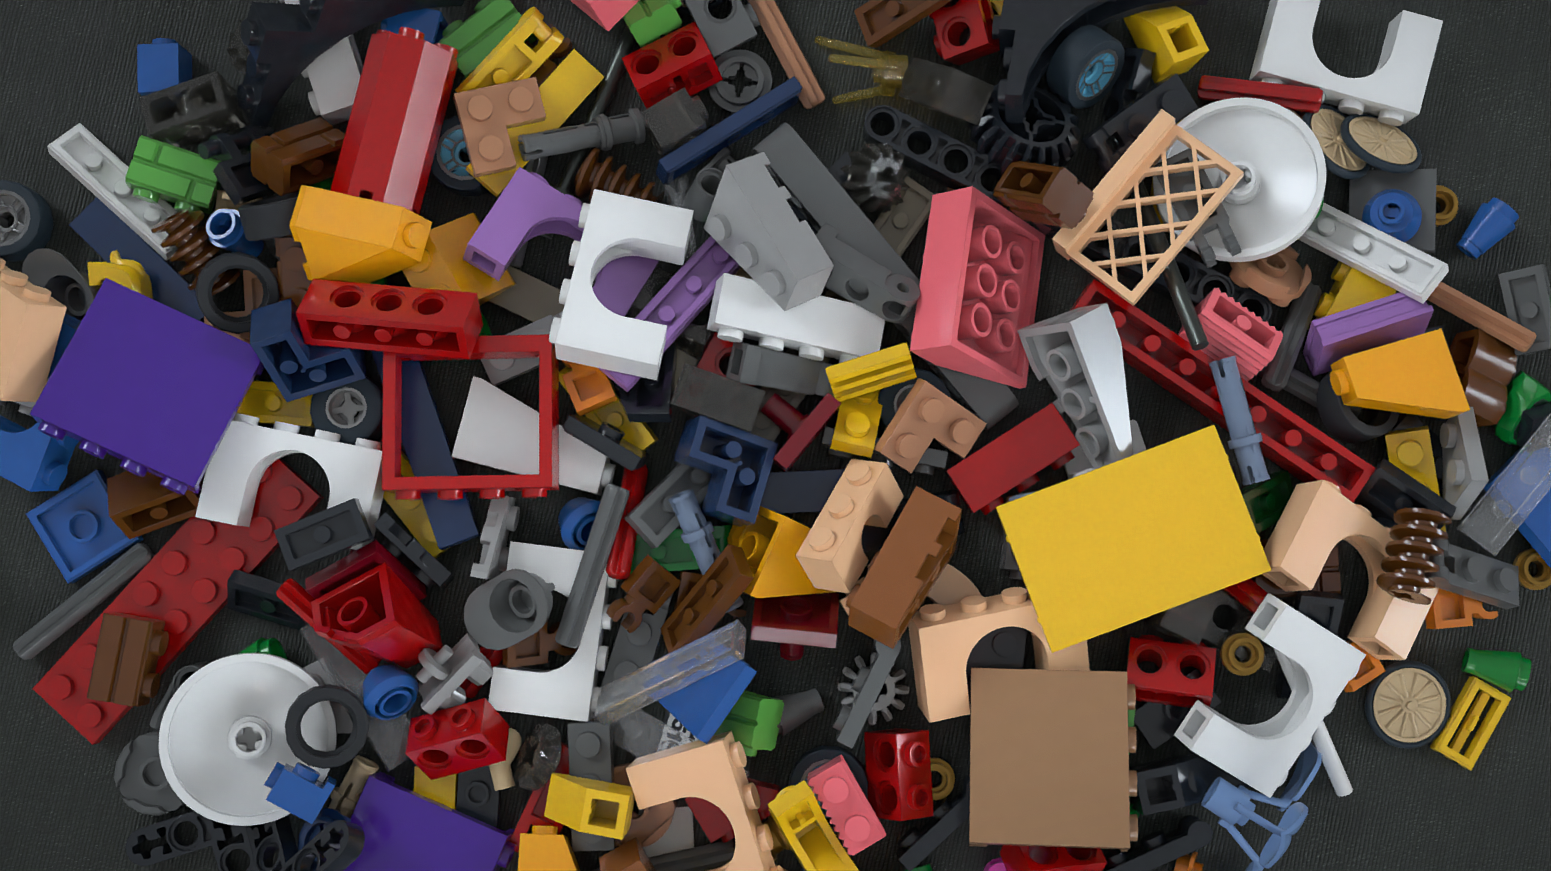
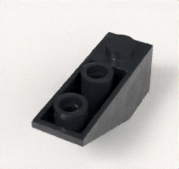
M1196 753L1129 766V770H1136L1137 796L1131 797L1132 803H1134L1133 809L1143 816L1202 802L1207 790L1218 777L1225 779L1237 788L1240 785L1245 788L1249 787L1248 784Z

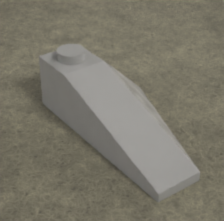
M1107 303L1079 307L1017 330L1033 372L1039 381L1046 378L1058 397L1053 402L1060 414L1066 412L1078 429L1075 438L1093 468L1097 469L1134 455L1122 342Z

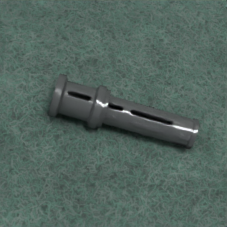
M635 107L628 109L626 114L607 117L605 114H599L592 118L591 122L526 135L522 134L518 136V141L520 142L518 146L521 157L526 162L541 157L593 147L607 151L611 150L613 145L632 141L638 145L645 142L646 132L642 114Z

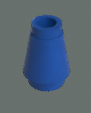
M1493 197L1488 203L1480 205L1462 235L1461 240L1456 244L1457 248L1469 258L1476 260L1516 228L1514 223L1519 219V215L1505 202Z
M219 209L212 213L207 220L206 232L213 245L231 252H241L255 257L262 252L264 247L263 240L249 241L245 238L239 211L235 209Z

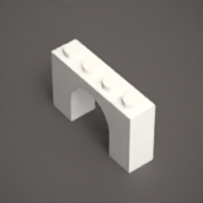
M1270 0L1249 80L1320 88L1323 90L1322 104L1324 102L1339 106L1338 110L1348 115H1362L1363 113L1378 116L1379 122L1391 126H1401L1419 115L1443 23L1442 20L1403 10L1389 22L1380 60L1374 73L1362 78H1347L1337 75L1326 68L1315 53L1312 34L1321 0Z
M594 189L591 203H583L578 224L579 228L584 229L581 241L574 240L570 251L569 265L574 266L571 280L564 278L559 296V303L564 304L562 317H554L550 329L549 342L555 343L556 359L657 380L666 343L667 325L613 313L597 299L592 289V284L598 272L606 264L620 257L640 256L684 265L692 230L694 210Z
M239 413L235 414L205 472L195 517L249 527L259 483L267 468L273 462L286 455L305 453L315 459L327 475L330 487L327 509L353 498L359 499L373 539L349 549L358 550L374 540L376 527L373 524L378 520L384 495L382 490V451H380L382 443L356 438L355 445L340 442L341 434L316 429L314 437L299 434L300 426L275 421L272 429L258 426L260 419L258 417Z
M510 541L506 571L516 568L534 573L544 579L546 583H553L555 591L569 598L584 551ZM606 567L580 646L572 659L564 666L553 670L522 667L507 668L504 665L493 667L488 702L495 710L583 722L590 721L593 717V712L600 713L603 688L597 687L598 672L606 670L609 652L608 646H602L604 629L611 630L613 622L606 613L610 606L608 604L609 589L616 588L618 584V579L608 576Z
M1268 593L1245 629L1283 653L1292 667L1294 679L1293 689L1286 705L1271 719L1259 724L1246 725L1228 719L1197 700L1174 735L1194 753L1271 798L1277 787L1285 782L1289 769L1300 753L1309 746L1312 735L1324 717L1329 715L1334 709L1336 699L1348 681L1352 680L1358 673L1360 664L1366 654Z

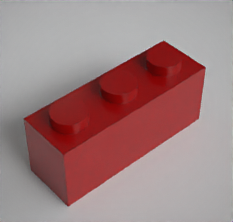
M1051 403L946 470L945 473L971 513H975L980 509L986 515L996 509L995 507L1005 503L1001 495L1015 487L1020 493L1038 482L1040 479L1036 473L1049 464L1053 470H1056L1074 459L1075 456L1071 450L1080 444L1053 403Z

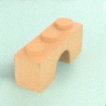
M851 459L796 554L798 561L815 588L850 594L869 561L863 551L861 541L864 525L887 528L904 497L887 463Z

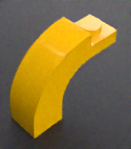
M805 780L795 786L792 785L782 789L775 799L768 803V810L804 871H859L831 829L813 791Z

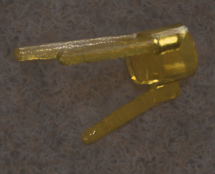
M821 36L815 38L816 44L870 57L863 58L830 54L828 60L832 63L873 68L872 80L874 83H880L878 87L834 96L832 98L834 104L880 95L894 96L895 88H906L908 79L907 55H896V52L880 51Z

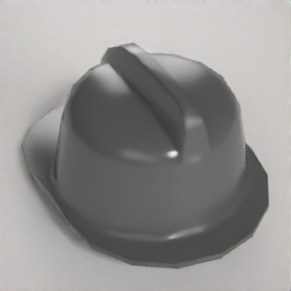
M49 248L34 250L27 255L23 262L22 273L28 276V281L35 286L51 291V297L67 307L66 314L82 321L102 283L99 286H89L88 272L77 271L72 263L61 253Z
M515 568L501 573L480 585L469 595L464 606V621L468 633L475 642L486 649L501 650L517 644L538 632L545 625L553 607L551 592L555 589V585L553 583H546L538 575Z

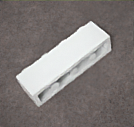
M279 0L280 3L285 2V4H300L299 0ZM353 34L342 39L318 56L301 73L304 78L309 77L313 91L308 92V98L315 115H321L331 125L349 120L363 69Z
M724 273L715 284L707 330L718 332L717 337L725 341L742 342L743 338L759 341V347L779 352L783 351V348L786 347L799 350V356L803 358L822 361L825 356L838 359L839 363L879 351L885 320L855 303L825 296L816 297L784 311L753 279Z

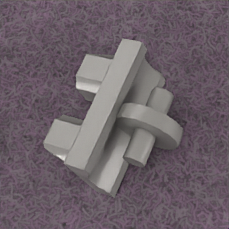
M466 633L452 649L444 645L438 652L430 648H424L418 654V659L423 666L416 674L420 681L419 693L423 698L421 708L432 715L437 708L443 710L464 704L467 697L465 690L459 687L461 683L467 678L477 686H480L493 675L491 662L480 652L478 643L475 642L470 634Z

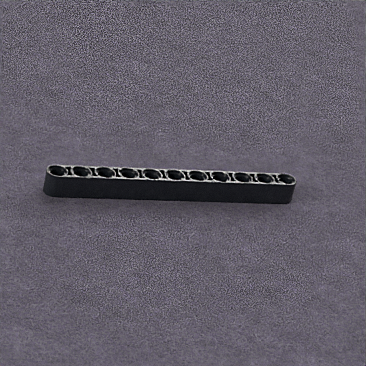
M877 105L866 114L863 126V139L870 148L954 190L973 186L1012 212L1009 206H1005L993 196L994 192L987 191L981 184V177L985 175H992L1000 180L1004 172L1001 173V166L997 163L987 164L988 155L977 153L976 149L891 106ZM876 121H886L891 125L893 131L886 136H880L873 132L871 125ZM912 139H921L926 142L929 150L924 154L918 155L910 151L907 143ZM949 157L959 158L963 162L965 170L960 173L950 172L946 169L944 160ZM1111 218L1113 230L1130 228ZM1023 220L1051 240L1061 229L1059 226ZM1107 223L1100 231H1108ZM1139 235L1114 238L1115 259L1128 258L1129 249L1135 248L1140 250ZM1144 235L1146 255H1152L1154 252L1148 237ZM1093 241L1081 253L1094 262L1111 260L1109 247H1098ZM1180 252L1176 255L1175 261L1194 308L1204 299L1202 292L1204 285H1209L1213 288H1219L1221 293L1226 292L1227 296L1233 297L1235 302L1251 306L1256 317L1261 316L1262 321H1269L1272 309L1270 302L1264 295L1251 288H1243L1236 285L1229 277L1211 268H1207L1206 265ZM1156 262L1147 263V271H1149ZM1128 265L1116 267L1118 274L1136 283L1143 279L1142 266ZM1161 273L1148 289L1173 301Z

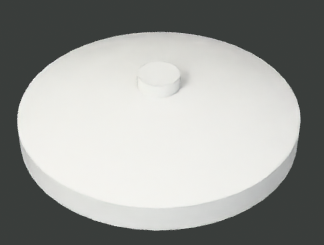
M1230 98L1205 105L1186 116L1177 124L1244 172L1241 180L1221 202L1229 216V225L1242 252L1232 257L1225 249L1217 228L1204 235L1216 255V260L1246 262L1271 256L1294 243L1310 227L1323 201L1326 185V164L1318 139L1300 117L1281 105L1257 98ZM1176 140L1166 152V159L1189 147ZM1197 154L1199 161L1206 160ZM1217 167L1204 169L1213 188H1219L1229 177ZM1153 176L1154 196L1165 195L1157 176ZM1156 204L1164 224L1169 223L1167 204ZM1172 207L1173 223L1180 222ZM1183 230L1174 231L1175 238H1177ZM1189 240L1185 246L1199 254L1194 241Z
M240 653L226 656L196 671L175 692L168 703L160 725L159 756L162 769L173 791L188 807L198 814L227 825H260L278 820L290 814L288 811L266 800L271 789L266 787L264 783L277 762L283 765L287 763L293 767L296 766L297 762L305 764L295 757L287 744L285 721L288 710L296 698L310 688L320 686V684L297 664L282 657L265 653ZM329 700L318 702L309 707L303 715L300 725L301 734L305 742L315 750L332 751L336 749L337 743L334 711ZM309 766L320 773L317 780L321 782L325 780L330 768L322 769Z

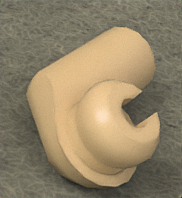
M509 728L506 761L489 765L495 791L515 786L511 763L521 747L522 740L520 734L512 728Z

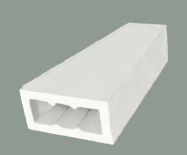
M473 376L452 457L519 475L539 474V412L482 378ZM559 425V485L601 495L603 487L605 488L608 484H612L616 465L610 463L611 459L563 431L564 429Z

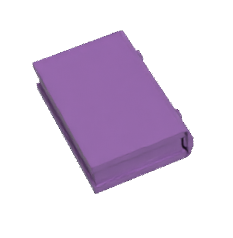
M1399 292L1311 321L1303 350L1308 368L1313 376L1332 371L1330 365L1345 356L1424 334L1434 309L1432 305L1428 306L1426 301L1422 304Z

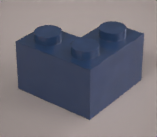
M292 298L251 310L250 345L286 402L366 378V350L305 344L296 315L298 308Z
M701 415L685 422L674 461L712 474L701 509L702 513L739 527L755 524L778 443Z

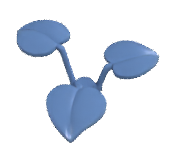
M1311 742L1301 752L1294 774L1280 798L1272 796L1269 798L1264 794L1248 790L1242 785L1237 788L1221 777H1218L1207 790L1201 805L1220 817L1217 823L1228 830L1252 860L1245 871H1263L1264 868H1271L1286 852L1291 843L1292 835L1296 834L1304 823L1308 814V807L1302 802H1296L1291 806L1290 804L1292 801H1297L1301 798L1321 765L1322 755ZM1250 799L1274 805L1281 812L1286 810L1278 826L1254 812L1256 805ZM1250 819L1273 833L1265 844L1260 857L1236 829L1235 823L1244 826Z

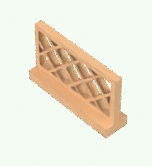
M1161 109L1092 191L1094 199L1087 208L1084 219L1072 229L1062 227L1052 238L1055 250L1068 261L1070 259L1134 306L1241 180L1244 172L1175 123V118ZM1176 140H1179L1191 149L1193 162L1167 166L1166 152ZM1197 154L1206 160L1198 161ZM1162 158V166L1154 167ZM1217 167L1229 176L1219 188L1201 190L1199 170ZM1194 171L1196 191L1170 194L1168 174ZM1163 175L1165 195L1140 198L1138 185L1145 177ZM1134 191L1135 199L1126 200ZM1211 197L1203 206L1202 198ZM1197 199V215L1192 220L1173 223L1171 202ZM1167 204L1169 223L1143 226L1141 206ZM1136 207L1138 227L1120 230L1112 229L1111 217L1118 209ZM1107 223L1108 231L1099 232ZM1183 230L1175 239L1174 231ZM1169 231L1170 247L1164 253L1146 255L1144 235ZM1139 235L1141 256L1115 259L1114 238ZM1109 239L1111 260L1092 262L1081 254L1091 241ZM1156 262L1153 265V267L1149 271H1147V263ZM1142 264L1143 279L1132 291L1118 282L1116 267ZM1111 268L1112 276H1110L1102 269Z

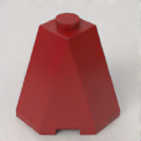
M385 562L311 602L314 631L320 637L405 669L420 662L418 654L424 648H430L438 652L443 647L438 621Z

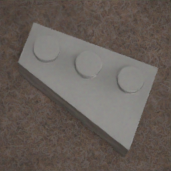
M762 152L726 165L704 229L784 311H787L821 296L834 265L806 220L799 222L787 202L791 198L790 193L785 186L778 188L766 168L770 161L765 153Z

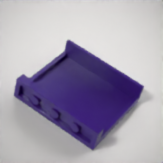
M105 278L31 410L30 415L40 423L38 430L52 438L63 441L65 435L80 441L81 444L78 448L90 455L104 459L107 453L122 460L119 466L135 475L144 477L146 472L163 478L160 485L175 493L185 495L186 491L190 490L199 494L201 490L199 483L256 374L261 376L265 367L249 343Z
M381 771L369 775L350 822L362 827L365 835L364 847L359 857L343 871H499L500 867H508L517 846L509 842L514 832L513 829L510 828L507 831H502L395 784L394 777Z

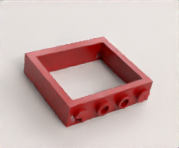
M550 334L479 336L470 359L383 351L382 490L395 493V500L411 501L421 500V493H437V499L461 500L463 499V492H479L480 499H504L505 491H522V498L547 497V490H559V359H556L555 343L549 342ZM539 358V474L401 477L402 361Z

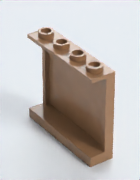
M971 668L969 846L987 847V844L1102 848L1120 849V852H1127L1130 849V841L1138 840L1137 814H1130L1129 797L1137 796L1136 770H1129V753H1136V727H1128V710H1135L1136 692L1135 684H1127V672Z

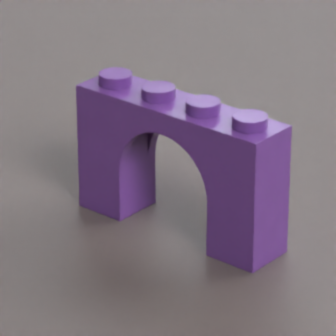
M519 167L468 242L463 260L499 281L520 248L535 236L555 233L581 241L584 229L579 228L578 224L583 203L572 195H564L554 189L541 175L527 172ZM625 256L609 262L596 275L595 284L592 288L595 296L608 310L625 316L659 260L640 256Z

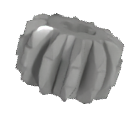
M872 652L870 655V666L874 660L876 652ZM858 655L854 658L859 669L862 666L866 667L861 656ZM844 667L842 670L843 674L853 679L852 683H838V690L853 693L841 701L842 706L844 704L850 707L857 694V691L852 690L851 687L858 672L855 673L849 667ZM903 669L896 670L888 675L884 683V691H880L868 716L869 724H876V711L881 710L886 721L892 720V714L887 708L890 704L899 710H903L905 707L901 700L894 697L895 693H909L908 686L895 685L894 683L906 676Z

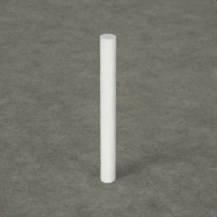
M1273 648L1292 691L1294 679L1292 667L1286 656ZM1322 720L1312 735V739L1317 750L1322 755V762L1337 796L1349 795L1353 788Z

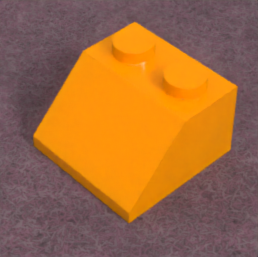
M475 213L430 229L421 262L402 270L411 287L477 293L479 305L516 285L508 269H506L500 280L497 281L463 260L467 244L481 224Z

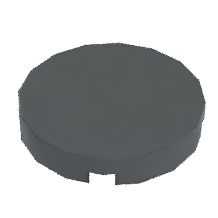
M159 730L138 736L123 748L116 761L114 779L116 787L120 788V792L124 796L122 799L129 807L142 814L159 816L180 809L185 803L173 791L162 769L158 746Z

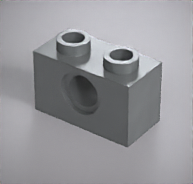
M683 0L714 60L722 54L732 51L757 37L755 27L759 26L760 22L750 3L743 5L740 0H727L732 7L731 14L725 19H716L711 16L708 10L709 3L712 0Z

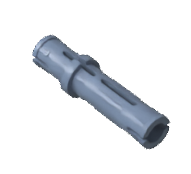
M1231 356L1210 362L1209 367H1211L1231 437V440L1227 441L1229 450L1234 449L1243 480L1242 484L1245 486L1254 482L1268 480L1270 475H1268L1259 442L1263 441L1261 433H1256L1237 366L1236 356Z
M688 489L672 496L668 501L683 530L681 538L684 543L689 544L701 573L704 575L721 552L712 534L714 527L711 521H706L694 490ZM740 596L727 612L740 607L744 603Z

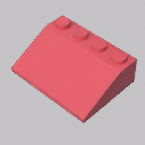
M973 186L932 195L919 284L920 296L916 305L910 351L940 367L1019 389L1026 388L1029 360L1017 330L1032 325L1035 321L1045 235Z

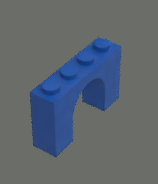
M66 313L48 379L81 323L80 320ZM0 415V476L30 492L58 491L61 483L66 478L69 461L79 441L65 435L63 441H60L38 430L40 423L38 422L31 428L26 429Z

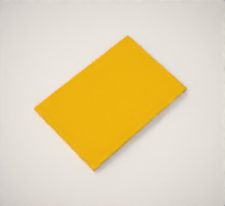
M1215 425L1208 426L995 507L1006 534V541L1010 544L1037 614V622L1042 627L1051 653L1271 571L1260 542V536L1256 532L1228 461L1229 457L1225 453Z

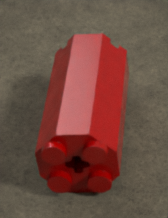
M400 27L398 34L378 29L376 34L371 35L330 191L405 207L419 215L458 67L456 59L459 51L456 48L441 43L432 44L425 41V35L422 32L408 27Z

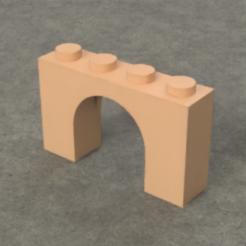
M0 258V400L36 402L47 383L67 307L51 297V291L30 283L26 274L11 270L5 266L6 261Z
M1318 480L1297 484L1264 548L1271 571L1262 575L1285 592L1312 590L1334 546L1342 539L1347 541L1362 556L1367 567L1369 579L1366 599L1347 638L1378 660H1406L1439 588L1421 589L1420 593L1431 598L1432 601L1429 605L1410 603L1382 590L1377 585L1376 580L1380 574L1385 573L1381 569V561L1386 557H1390L1385 552V546L1388 542L1394 541L1389 534L1391 528L1384 527L1373 519L1371 512L1367 508L1352 503L1341 494L1338 486L1329 481Z
M1010 587L1004 589L1001 594L989 597L980 595L967 596L961 599L959 603L945 606L942 604L924 605L917 611L908 625L918 706L929 723L971 714L966 678L968 657L982 637L999 628L1020 627L1031 632L1036 669L1090 671L1087 640L1051 653L1042 627L1037 622V614L1028 591L1022 587Z
M732 730L714 735L707 744L697 740L638 757L625 768L639 810L679 798L696 797L715 804L725 813L731 822L735 834L734 855L732 860L725 865L708 871H783L780 865L775 866L771 854L773 849L772 834L768 825H762L757 810L760 807L759 794L753 782L748 783L744 767L747 765L746 754L741 742H735Z

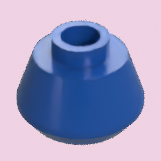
M1397 189L1385 190L1374 195L1365 205L1362 214V222L1402 242L1408 241L1417 233L1422 221V211L1417 200L1409 193Z
M577 497L563 506L558 516V523L562 540L568 548L585 550L601 501Z
M395 665L377 666L368 673L363 682V707L372 718L381 720L397 718L406 713L415 703L419 684L412 675Z

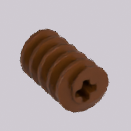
M597 147L586 157L575 177L576 195L581 199L590 195V203L594 189L662 203L666 192L663 191L657 197L654 196L656 184L654 181H651L644 188L639 187L642 176L639 172L630 180L626 179L628 166L625 164L615 172L612 171L614 160L612 156H609L602 163L597 162L600 149Z
M187 208L161 221L151 229V232L159 233L166 231L168 235L161 242L160 246L162 248L171 246L177 248L169 260L171 262L182 260L186 262V265L178 274L180 277L187 275L195 276V279L187 287L191 291L195 290L199 273L205 265L221 255H215L221 248L207 240L209 236L206 232V225L197 226L203 220L204 213L201 210L188 212L190 208ZM233 268L219 274L213 283L212 296L234 283L240 276V270Z
M1399 509L1394 513V521L1398 525H1394L1389 532L1390 537L1394 541L1388 542L1385 546V552L1390 557H1386L1381 561V569L1385 573L1380 574L1376 582L1382 590L1398 599L1415 604L1429 605L1432 601L1431 598L1420 593L1421 589H1433L1436 583L1425 577V572L1436 573L1440 570L1439 565L1429 561V556L1440 557L1444 555V550L1434 545L1433 541H1444L1449 536L1448 533L1438 529L1437 526L1438 524L1449 525L1452 524V521L1448 516L1430 509Z

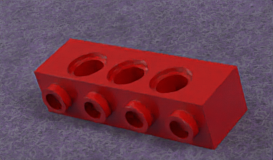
M313 279L296 311L302 336L307 345L470 359L483 327L477 293Z

